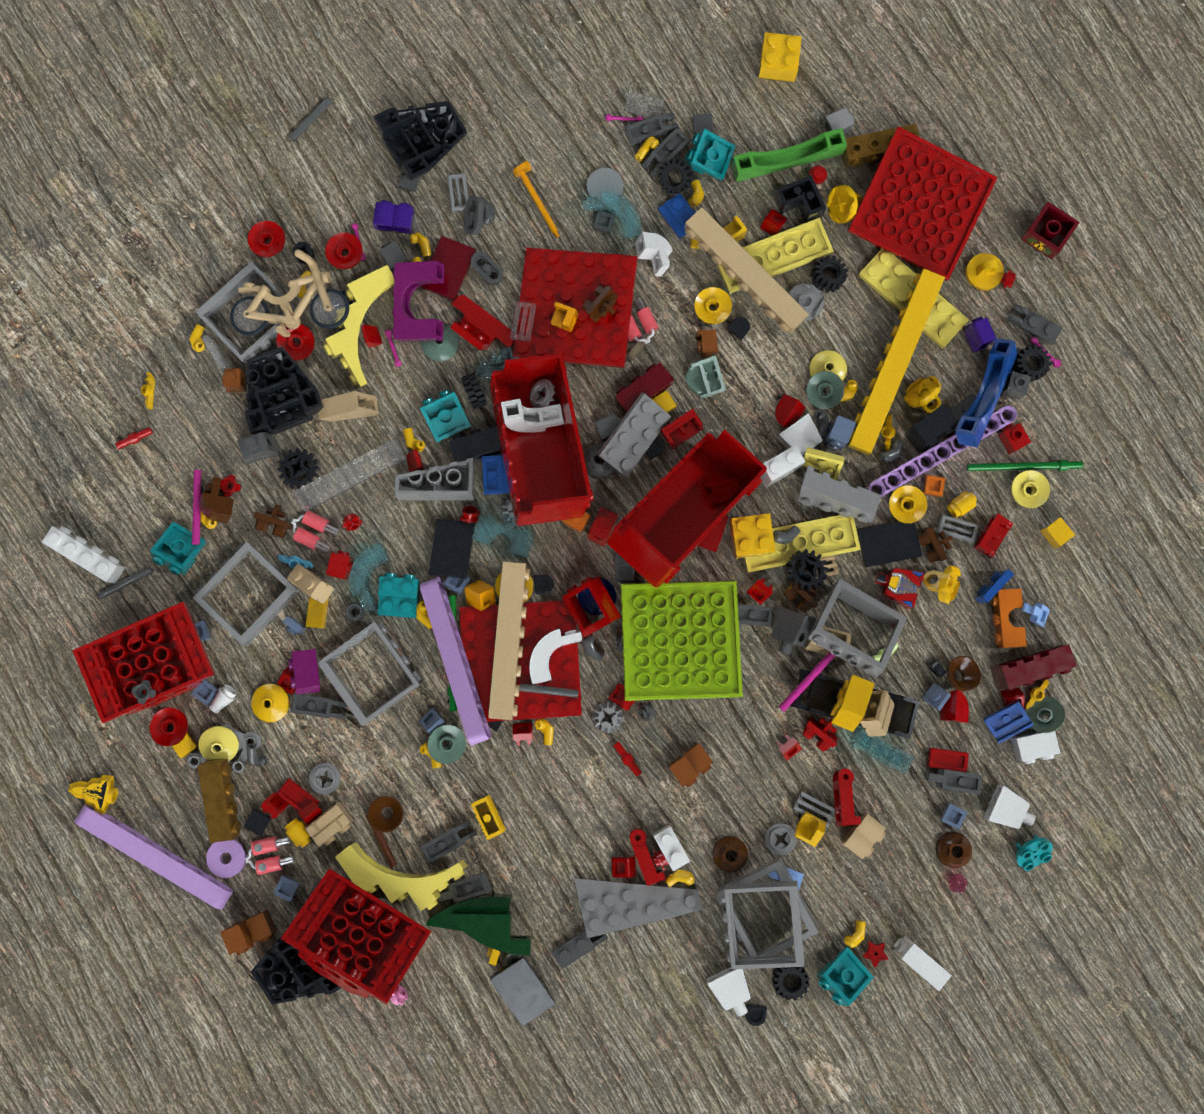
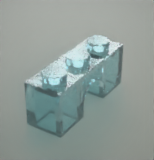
M486 515L485 518H479L472 539L492 547L496 537L500 535L508 536L511 541L508 552L528 559L535 537L529 530L521 528V531L513 529L514 525L503 522V525L496 523L495 518Z
M862 728L856 729L849 743L855 749L903 774L907 773L914 759V756L882 741L879 737L868 736Z

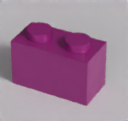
M316 649L293 651L292 658L288 659L289 670H293L294 677H290L291 689L295 688L296 695L320 692Z

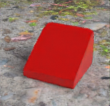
M771 209L760 228L771 236L776 235L780 232L788 218Z
M361 325L365 343L369 348L382 344L378 327Z
M416 449L412 450L406 455L409 472L423 471L419 451Z
M288 666L282 672L277 685L293 695L295 688L291 689L290 677H294L293 670H289Z
M620 683L617 684L608 698L626 711H629L635 702L625 701L624 686Z
M1016 687V689L1007 692L1001 691L1004 707L1019 700L1025 710L1024 693L1020 688Z
M312 801L299 811L298 814L308 826L320 817L323 812L316 802Z
M635 856L611 857L612 877L631 878L636 876Z

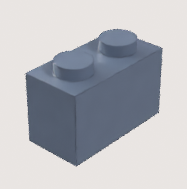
M838 415L832 421L823 444H826L830 450L841 451L848 444L856 422Z

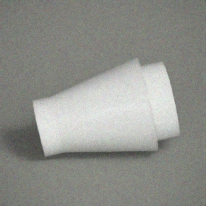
M227 684L220 687L212 703L209 705L210 710L214 713H219L220 710L236 699V690Z

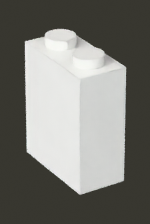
M796 445L763 463L767 467V471L761 476V479L766 488L795 472L805 463Z
M906 936L896 941L893 952L940 991L952 975Z

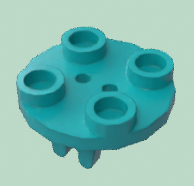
M1035 834L1032 836L1033 839L1023 846L1019 842L1016 843L1017 854L1015 860L1017 864L1025 871H1030L1041 863H1048L1052 859L1051 853L1053 849L1049 839L1039 838Z

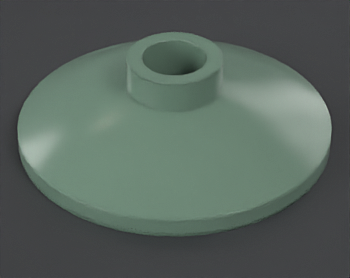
M443 325V341L441 344H437L436 341H421V346L428 358L439 362L446 361L456 354L459 347V339L455 331L449 326Z
M822 371L816 373L807 384V397L811 404L819 409H831L838 405L843 398L844 384L841 378L833 372ZM825 387L830 388V392L828 394L824 392Z
M1044 697L1041 701H1035L1033 706L1025 709L1034 724L1030 728L1038 733L1054 732L1063 725L1065 720L1064 707L1059 701L1051 697ZM1043 716H1049V719L1043 720L1042 718Z
M441 725L434 729L428 738V752L439 763H453L465 751V736L459 728L453 725ZM444 740H448L446 747L442 746Z

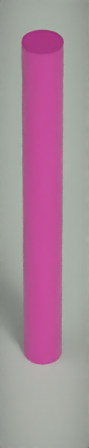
M194 470L193 545L200 544L201 510L199 499L201 497V470Z
M829 651L778 707L785 712L831 662L835 655Z

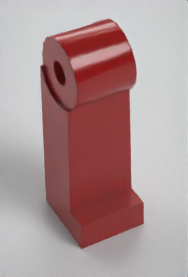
M846 768L838 770L833 774L836 826L861 825V816H855L852 790L854 774Z
M639 828L632 830L629 835L630 843L647 886L666 879L663 870L656 871L645 843L646 833Z

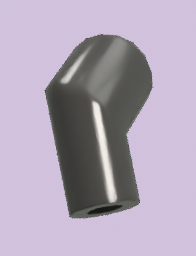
M481 197L485 206L483 223L490 225L495 219V208L484 197Z
M817 410L814 416L819 425L818 432L821 438L825 439L831 421L824 411Z
M894 440L891 450L880 452V461L890 463L897 460L904 443Z
M795 525L788 532L775 530L773 532L774 541L778 544H789L801 530Z
M586 636L582 640L585 654L601 662L605 653L595 649V639L593 636Z
M248 744L246 746L248 763L257 767L266 766L268 762L267 757L257 753L256 744Z

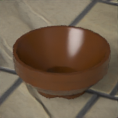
M958 656L952 659L947 666V679L955 689L970 691L979 685L981 672L977 663L970 657ZM955 671H959L962 674L961 681L955 679Z
M379 797L369 806V823L379 832H391L398 828L403 820V807L393 797ZM385 807L393 810V816L390 819H386L382 815V810Z
M948 832L937 841L936 855L945 866L960 868L970 861L972 846L964 835L958 832ZM954 846L962 848L961 856L954 857L951 851Z
M725 836L714 845L712 856L718 868L725 872H736L746 864L748 850L744 842L739 838ZM727 851H736L737 858L734 861H728L726 859Z

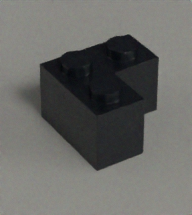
M812 175L778 188L774 195L781 214L799 207L805 223L822 217L827 209Z
M942 404L909 429L905 435L917 451L923 448L926 451L940 441L938 437L941 434L946 436L955 429L953 425L958 421L948 408Z

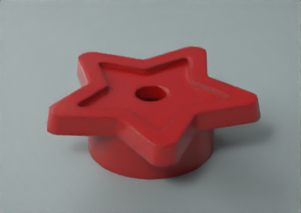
M870 941L868 942V949L863 954V958L871 960L873 967H877L880 961L888 960L887 955L884 953L885 943L876 945Z

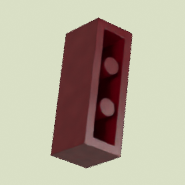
M661 362L657 365L652 364L646 369V373L643 376H636L632 379L631 385L627 388L625 386L620 388L616 392L615 401L626 414L641 393H645L649 398L653 399L673 385L674 379Z

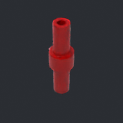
M148 427L137 433L132 432L128 434L127 438L116 442L115 446L119 450L130 444L141 442L140 439L153 434V430L151 427Z
M618 741L613 747L621 756V761L630 768L636 777L639 776L642 771L633 761L634 757L631 753H627Z

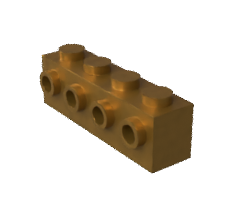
M917 123L900 126L920 137ZM896 128L845 138L847 143L843 154L845 167L851 166L855 168L863 163L869 162L874 164L879 162Z
M228 758L205 761L199 764L197 768L209 842L232 841L240 835L241 826L237 820L238 807L234 801L233 794L235 789L231 782V766L228 764Z

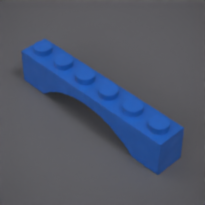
M999 338L995 340L989 353L987 368L980 390L971 407L962 415L955 430L959 444L978 448L1017 358L1015 341Z

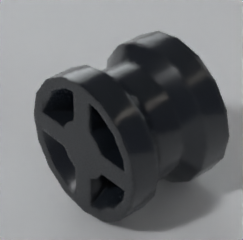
M298 242L294 246L293 254L295 250H301L313 259L315 258V252L307 242ZM296 257L300 263L307 264L303 260Z

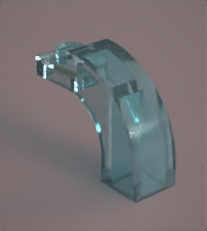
M601 192V199L598 200V197H587V200L583 201V211L608 210L616 214L622 224L623 239L638 238L641 235L642 226L638 212L621 195L612 192Z
M380 542L368 547L356 558L349 577L352 596H361L362 598L359 599L361 606L370 612L378 609L369 589L370 575L377 567L390 562L386 550Z

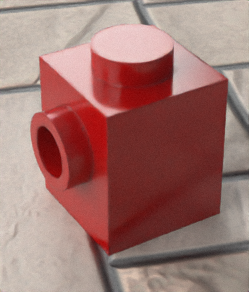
M1010 423L1003 427V432L998 435L1009 455L1031 443L1021 423L1015 426L1013 423Z
M340 550L337 553L331 552L326 575L348 581L350 573H353L355 568L354 558L349 557L348 552Z

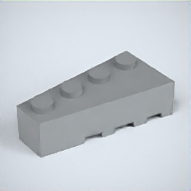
M473 458L395 476V496L397 500L474 501L475 463Z
M808 465L801 486L799 502L806 506L819 507L826 512L833 511L839 513L843 517H853L863 523H873L881 495L860 486L853 488L848 481L843 479L839 481L831 479V474L824 471L822 474L814 472V467Z

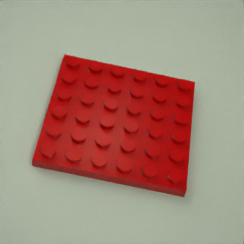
M898 126L847 231L921 269L944 276V280L948 281L998 177Z
M526 248L512 357L517 359L561 354L564 363L625 368L638 257L632 255ZM599 285L603 287L608 285L618 296L615 300V305L612 307L615 313L613 315L607 313L605 317H601L595 323L585 312L583 304L586 300L595 301L597 297L594 293ZM555 302L577 310L579 315L572 332L551 324L556 310L554 307Z
M564 601L523 604V607H527L526 619H522L525 634L524 638H520V646H523V656L518 660V665H521V677H517L516 685L521 683L533 685L530 677V659L535 646L544 636L560 629L561 636H565L567 631L576 630L577 632L576 623ZM491 605L482 611L474 608V606L459 607L461 641L487 722L510 721L488 718L499 605ZM577 642L557 648L549 659V670L552 680L534 685L579 690L578 698L519 691V697H515L518 713L517 717H513V720L582 716Z

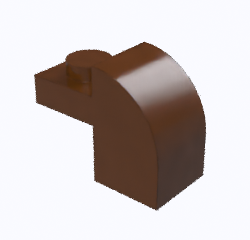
M213 477L211 483H207L205 493L203 492L199 499V507L201 512L210 520L227 524L232 514L234 499L218 496L221 479Z

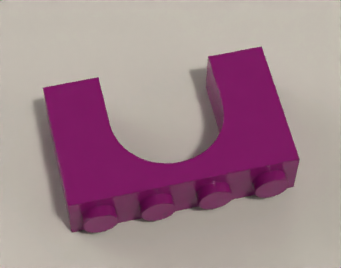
M437 261L395 263L393 270L394 307L392 310L394 317L392 334L394 340L401 342L443 341V321L437 319H416L410 310V299L413 292L422 285L444 284V264Z

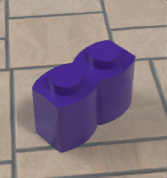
M387 200L376 202L373 226L375 229L412 234L414 208L408 203L394 205Z
M981 316L972 320L971 324L967 325L966 330L963 332L972 353L988 347L997 339L987 317L983 319Z

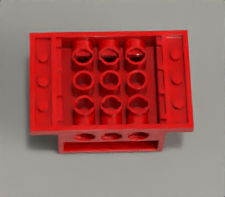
M186 602L178 603L72 650L102 723H107L123 715H131L155 707L193 690L203 683L202 680L215 675ZM143 680H148L152 690L156 691V696L147 699L146 703L140 704L132 693V688L141 684Z
M329 868L285 931L281 940L299 950L298 956L314 971L344 990L367 999L371 995L387 1005L432 931Z

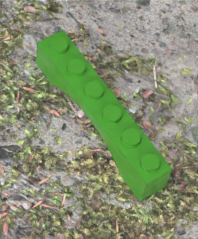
M839 128L824 132L817 137L788 148L767 152L751 151L733 156L731 166L735 180L739 182L843 155L847 143L843 129Z

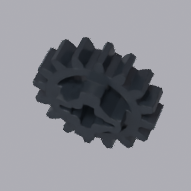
M296 448L295 453L289 450L288 456L282 455L284 461H278L282 467L277 468V470L282 472L279 478L285 479L283 481L285 485L290 483L289 487L291 489H294L296 486L298 490H301L302 485L308 489L309 482L315 484L313 478H319L316 471H319L320 467L316 466L319 461L313 459L315 456L313 453L308 454L306 449L301 453V450ZM308 461L310 462L311 469L307 466ZM302 467V470L296 471V468ZM287 469H289V471H290V473H291V474H290V477H291V478H289V476H288V474H287Z
M804 549L802 553L798 550L795 555L789 558L790 561L786 563V566L790 568H787L785 573L790 574L787 580L794 581L792 583L793 587L797 584L800 591L805 587L806 592H809L811 587L813 590H816L818 585L824 584L823 580L828 577L825 574L828 568L823 566L826 560H820L821 554L815 556L814 550L808 553V550Z

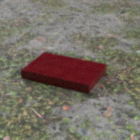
M441 235L431 261L444 264V284H425L420 286V288L454 301L470 268L471 258L476 253V249Z

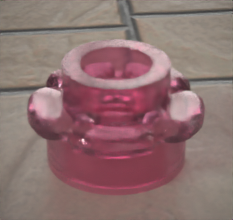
M955 874L949 878V888L952 892L963 893L966 891L968 881L962 874Z

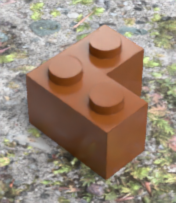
M696 743L667 766L682 787L685 785L690 787L697 781L698 773L704 774L712 768L710 764L713 761L700 743Z
M267 909L229 926L220 933L229 955L235 952L237 955H240L252 948L254 942L260 940L263 943L272 938L271 935L277 930Z

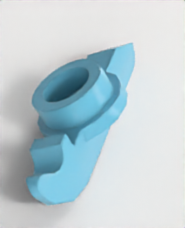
M278 555V559L283 563H288L291 569H294L297 564L305 568H313L311 561L301 559L298 556Z

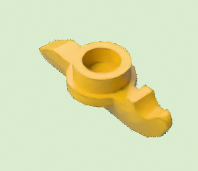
M147 372V378L144 380L147 382L142 385L141 394L145 396L147 409L152 410L155 379L150 372Z
M892 415L887 416L886 426L881 430L882 436L886 439L884 444L887 451L892 446V438L896 432L892 426Z
M1045 680L1040 687L1031 689V698L1028 700L1025 709H1029L1034 705L1035 701H1041L1044 698V690L1049 684L1048 680Z

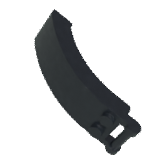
M799 669L798 685L811 671ZM819 674L810 683L805 704L801 703L803 691L790 706L833 718L830 714L834 704L838 701L836 697L839 689L843 686L844 680ZM888 692L890 699H892L895 705L887 733L910 739L920 701Z

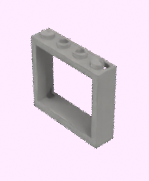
M252 261L196 311L200 318L245 365H247V360L256 357L262 350L270 347L271 342L278 334L276 326H280V324H275L242 353L210 318L239 293L238 288L243 287L244 283H250L257 276L277 297L284 296ZM289 302L294 312L296 308Z
M246 542L237 547L234 556L227 558L222 564L223 567L219 571H215L209 577L210 581L205 586L199 587L195 592L196 595L193 597L242 646H249L301 591L288 581L287 576L253 544ZM250 552L287 588L242 635L205 598Z
M839 579L832 587L808 639L830 651L833 655L847 661L850 665L864 671L867 675L869 674L877 678L886 668L907 617ZM837 598L893 630L880 661L875 660L822 629Z
M373 622L318 662V665L361 726L370 723L422 685L420 682L422 678L418 672L411 670L408 666L410 664L408 658L404 654L401 656L397 650L399 646L393 638L389 639L386 635L388 630L382 623L379 624L378 622ZM376 631L412 684L374 712L367 715L331 663Z
M779 857L727 884H749L775 870L782 882H791L793 879L782 858ZM725 885L718 888L716 898L720 906L724 905L726 909V903H722L721 891H724ZM798 890L800 916L807 929L802 931V937L805 940L818 934L819 927ZM734 910L736 936L746 946L745 953L747 956L771 957L794 945V936H791L757 953Z
M779 881L726 884L724 891H721L722 903H726V910L723 911L724 923L728 924V930H725V941L730 946V950H727L728 962H731V968L805 967L798 882ZM789 890L795 955L738 957L732 893Z

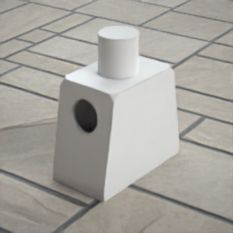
M809 413L777 436V439L787 449L796 445L802 456H804L807 447L816 449V446L822 442V438Z
M997 785L983 818L1019 829L1022 823L1032 826L1036 816L1027 812L1030 806L1027 801L1007 787Z
M730 967L706 979L709 988L725 1010L734 1008L738 1017L748 1012L744 1002L751 999L743 969H732Z

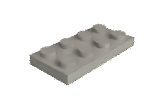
M641 393L597 455L621 475L628 477L671 416L645 393Z

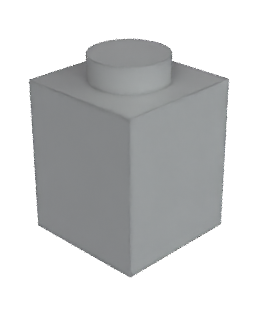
M843 108L826 116L823 126L826 132L842 128L843 133L846 134L851 132L854 125V117L848 112L847 108Z

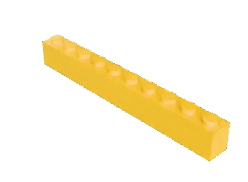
M923 269L920 274H916L912 283L915 287L913 291H909L905 299L908 302L905 309L902 308L899 313V325H895L890 336L893 339L891 344L887 343L883 354H886L884 360H880L877 365L876 379L872 378L868 388L871 391L869 396L865 395L861 406L864 408L861 413L856 415L854 420L856 427L852 431L847 447L866 455L871 454L943 284L944 276Z

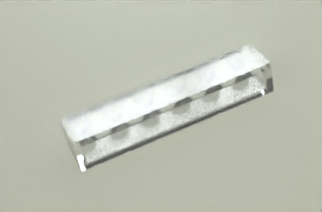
M394 438L292 493L300 509L307 512L406 460L407 457L399 442Z

